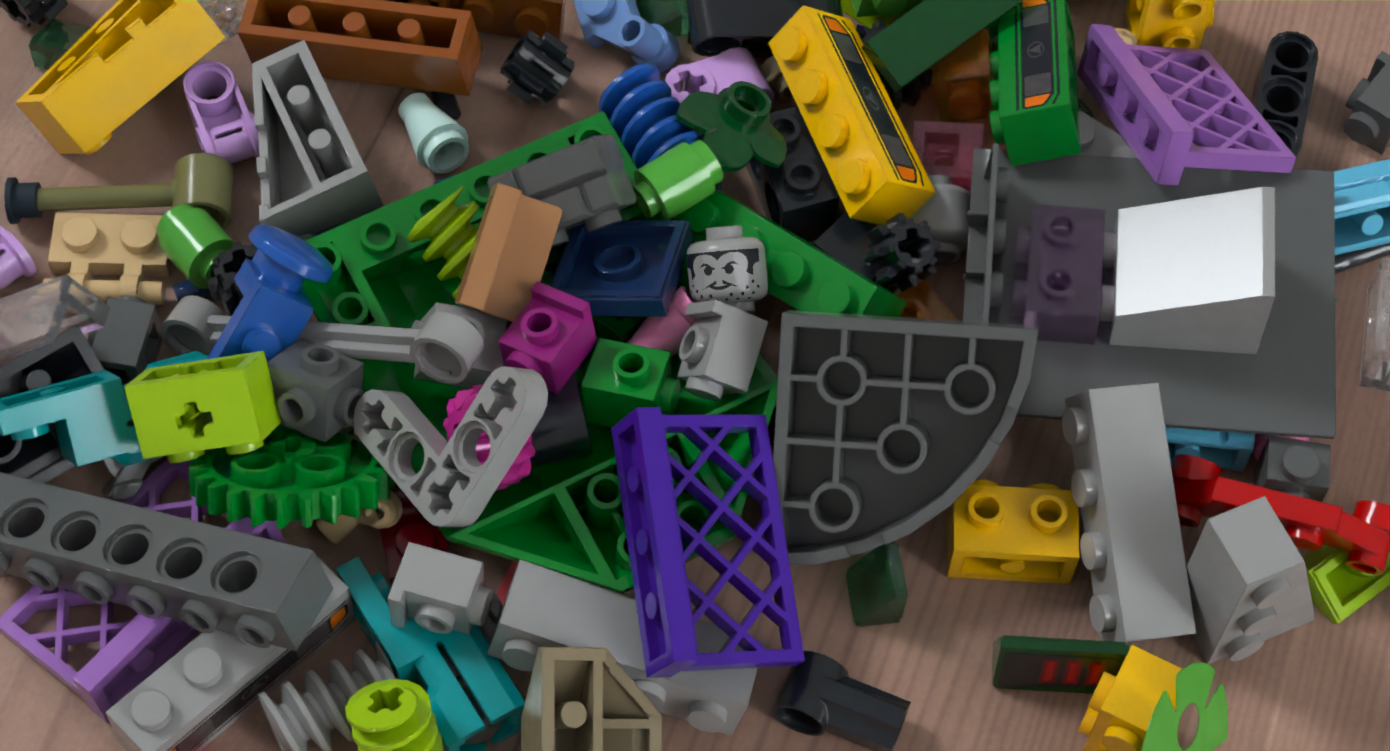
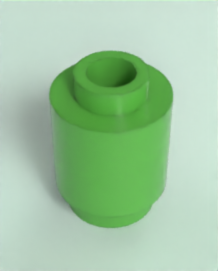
M697 140L690 145L686 142L680 143L634 172L636 185L633 186L637 198L636 204L647 218L656 216L659 220L673 219L715 192V185L723 181V171L716 156L701 140Z
M181 204L167 211L157 226L159 245L164 254L195 287L201 289L209 288L207 281L216 277L212 260L217 257L220 251L225 253L233 248L232 244L236 242L208 212L189 204Z

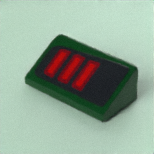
M1003 635L993 642L991 682L994 687L1000 689L1093 694L1104 671L1117 676L1129 652V645H1126V642Z

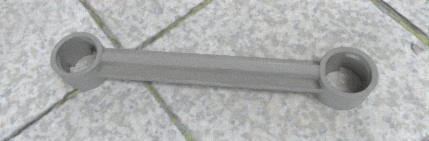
M194 295L185 296L178 302L162 324L161 335L167 346L178 356L193 351H199L209 356L232 316H227L217 305L205 298ZM448 312L432 314L422 329L308 321L296 340L304 338L319 345H327L350 358L415 363L424 374L446 384L462 382L484 348L483 339L478 330L464 318Z

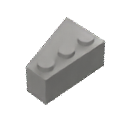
M305 40L252 63L254 121L258 131L259 157H256L257 174L261 184L262 204L259 205V222L264 225L280 228L299 238H303L384 206Z
M1265 496L1207 520L1186 567L1196 634L1190 635L1207 664L1227 656L1231 661L1242 660L1257 652L1264 645L1265 640L1315 620L1305 561Z

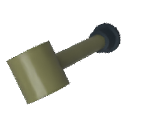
M195 153L179 159L175 164V173L171 183L42 188L39 182L19 183L16 177H9L6 180L4 191L5 210L9 223L18 224L21 218L42 217L43 211L146 207L173 208L181 204H189L195 208L204 209L224 230L231 222L234 169L230 162L220 156Z

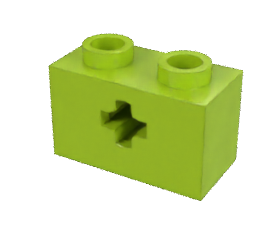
M264 351L147 368L124 386L143 459L167 456L169 463H181L204 455L205 450L225 447L227 454L231 455L247 453L264 445L263 440L282 422Z

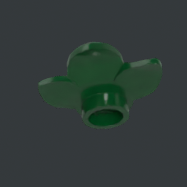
M734 82L730 87L721 90L719 94L696 91L688 95L676 111V119L679 122L703 134L701 141L714 153L722 171L737 172L744 168L752 157L768 166L779 168L786 157V141L770 123L771 101L760 87L750 82Z

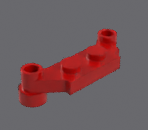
M1186 454L1174 456L1171 469L1180 525L1198 527L1202 516L1214 517L1265 496L1296 547L1307 550H1320L1322 545L1334 547L1348 553L1346 564L1349 567L1373 575H1382L1384 573L1390 551V505L1375 501H1358L1352 516L1344 512L1343 508L1220 477L1221 467L1209 460Z

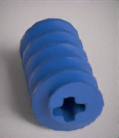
M650 63L636 65L622 72L603 91L599 102V112H605L637 169L682 142L690 145L702 138L700 132L693 131V128L682 124L676 119V111L681 103L677 98L671 97L672 89L666 81L660 80V71L654 64Z

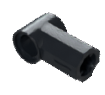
M804 651L805 661L797 666H791L772 708L774 717L786 727L805 735L820 736L828 732L873 751H892L901 732L911 702L850 678L847 670L841 664L826 655Z

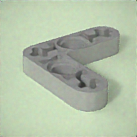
M506 366L495 369L483 384L447 442L415 403L403 392L371 389L365 392L357 402L354 409V428L360 441L428 522L433 526L465 528L472 525L479 518L542 418L547 407L548 391L541 374L533 369ZM386 425L393 430H386ZM485 431L489 436L491 447L488 459L482 465L477 458L476 444L479 436ZM420 442L424 449V463L421 470L416 474L412 468L411 456L414 446Z

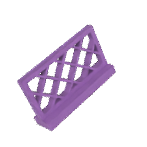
M1091 24L1077 75L1156 184L1178 185L1184 167L1278 173L1292 172L1296 160L1295 155L1208 50L1130 45L1123 41L1112 25Z
M166 459L143 481L136 496L122 501V503L182 518L191 516V520L202 523L203 515L209 514L208 506L198 507L195 497H192V500L160 504L161 493L178 476L189 483V461L169 463L168 459ZM246 517L232 522L226 527V529L285 543L280 530L276 527L275 521H266L257 527H252L251 518ZM33 585L0 617V633L84 698L90 710L107 723L109 722L106 714L107 710L182 650L200 632L184 621L162 615L158 619H152L138 613L131 621L113 623L114 602L110 601L101 605L100 625L69 629L70 607L95 603L73 591L58 587L53 591H48ZM57 609L56 631L28 634L20 628L37 611ZM100 641L99 652L79 672L67 664L68 645ZM55 647V654L47 648Z

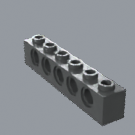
M0 472V577H3L4 574L24 578L33 585L48 591H53L56 587L79 593L85 599L100 605L110 601L129 606L139 614L152 619H158L161 615L184 621L192 628L203 633H213L215 630L241 637L247 643L259 648H268L271 644L297 651L333 590L314 550Z

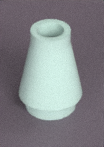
M424 93L411 94L401 102L398 113L405 123L419 164L439 174L451 172L462 165L470 149L468 133L465 128L433 104Z

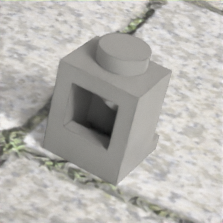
M716 299L689 303L685 316L695 319L693 326L686 331L680 344L679 357L682 363L677 378L687 382L685 386L687 392L708 400L720 401L722 394L747 392L768 321Z
M408 542L387 598L392 626L404 629L408 618L415 619V622L421 627L435 633L447 634L455 630L470 635L473 624L483 626L492 601L493 590L485 587L483 562Z

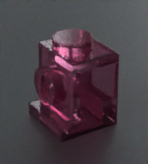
M914 121V133L911 142L927 175L948 176L952 178L953 185L963 187L971 194L973 151L975 148L985 149L986 146L984 124ZM941 157H948L954 162L953 166H935L933 164Z

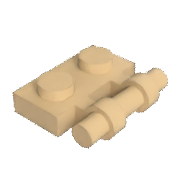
M55 212L48 264L52 274H67L66 279L44 278L42 283L43 301L65 302L67 308L86 309L89 303H107L108 297L134 296L146 301L148 304L164 305L166 296L165 283L145 281L146 277L170 276L171 260L161 250L157 236V226L163 215ZM93 275L121 276L120 280H92Z

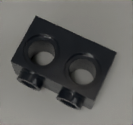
M798 106L770 113V123L784 137L787 146L786 157L780 167L768 166L752 157L746 168L766 217L805 241L811 242L817 240L836 222L839 196Z

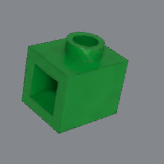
M599 338L581 385L586 423L612 428L637 407H661L662 415H673L680 394V379L672 378L671 352Z

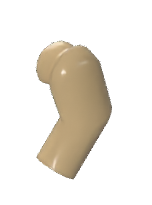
M390 490L389 500H378V508L375 510L360 508V517L354 518L341 514L337 516L336 524H330L322 519H318L316 524L320 532L329 541L338 544L359 524L373 526V528L377 529L390 528L395 525L401 518L402 504L397 494Z

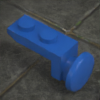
M256 225L248 237L258 250L252 260L245 259L234 278L243 298L207 359L264 351L268 362L295 343L315 310L301 286L306 278L321 283L330 282L334 270L329 260L309 243L285 230L270 225Z

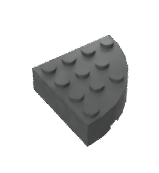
M797 310L783 312L781 319L773 463L789 564L817 565L868 552L883 544H889L911 534L951 506L986 469L1014 423L1031 378L1039 326Z

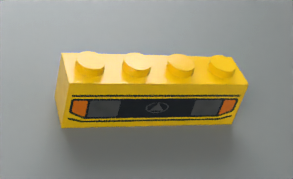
M803 5L768 44L850 219L884 226L887 225V220L899 213H903L906 219H910L936 191L872 61L861 48L863 43L851 19Z

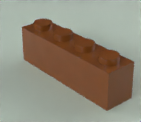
M247 0L237 32L251 63L305 40L323 78L470 96L483 49L471 11L385 0Z

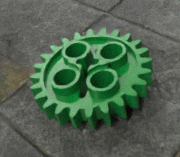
M279 424L263 440L264 445L256 450L231 455L227 454L225 447L205 450L204 455L189 461L190 496L196 498V505L198 507L208 506V513L210 515L227 513V521L231 523L246 517L251 518L252 527H257L266 521H275L276 527L283 529L290 521H299L305 528H310L315 519H322L330 524H336L337 516L341 514L357 518L360 517V508L377 509L378 500H389L390 490L395 489L394 480L360 441L359 437L354 435V427L352 426L343 428L326 442H323L316 438L306 437L297 430Z

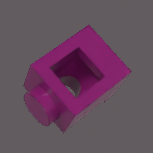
M537 281L530 289L531 300L498 340L504 366L535 370L541 374L546 383L547 390L558 394L597 343V337L589 302Z

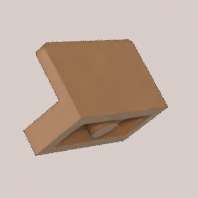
M496 183L491 188L455 304L513 322L531 300L530 289L537 281H541L562 216V209L558 206L522 195V190Z

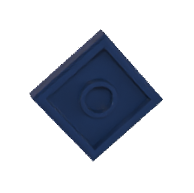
M622 220L611 226L589 233L585 223L573 227L550 287L589 302L592 316L666 317L687 258V250L693 240L690 221Z

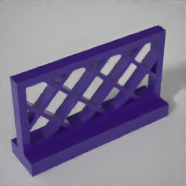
M637 407L611 429L646 677H671L680 671L783 667L801 664L805 661L766 415H662L661 407ZM666 433H682L701 450L688 469L669 454ZM706 433H715V434L713 435L712 438H710ZM727 433H748L752 459L745 468L718 445ZM708 457L734 480L721 499L694 476ZM673 479H675V480L677 481V483H676L674 486H673ZM741 488L760 505L762 519L754 530L728 507ZM683 489H686L710 511L696 531L679 517L677 513L675 499ZM717 519L744 542L730 561L704 539V536ZM682 540L686 543L684 547H682ZM751 549L769 565L771 581L763 592L737 569ZM693 551L720 574L705 594L687 578L685 561ZM727 581L753 603V606L739 624L713 602ZM691 603H692L694 606H696V607L693 609V611H692V608H691ZM761 612L779 627L782 649L766 650L747 632ZM703 614L729 636L719 652L698 653L694 625ZM737 644L744 650L732 652Z

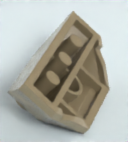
M539 647L521 716V751H662V715L636 683L616 663L617 660L607 648Z

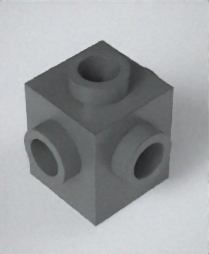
M304 338L299 339L267 362L278 412L282 421L280 424L297 430L306 437L326 442L345 426L354 423V409L360 397L365 393L362 390L363 362L343 355L333 347L319 345Z

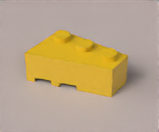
M118 0L15 103L59 154L89 155L103 147L111 138L112 131L225 39L226 36L197 0Z

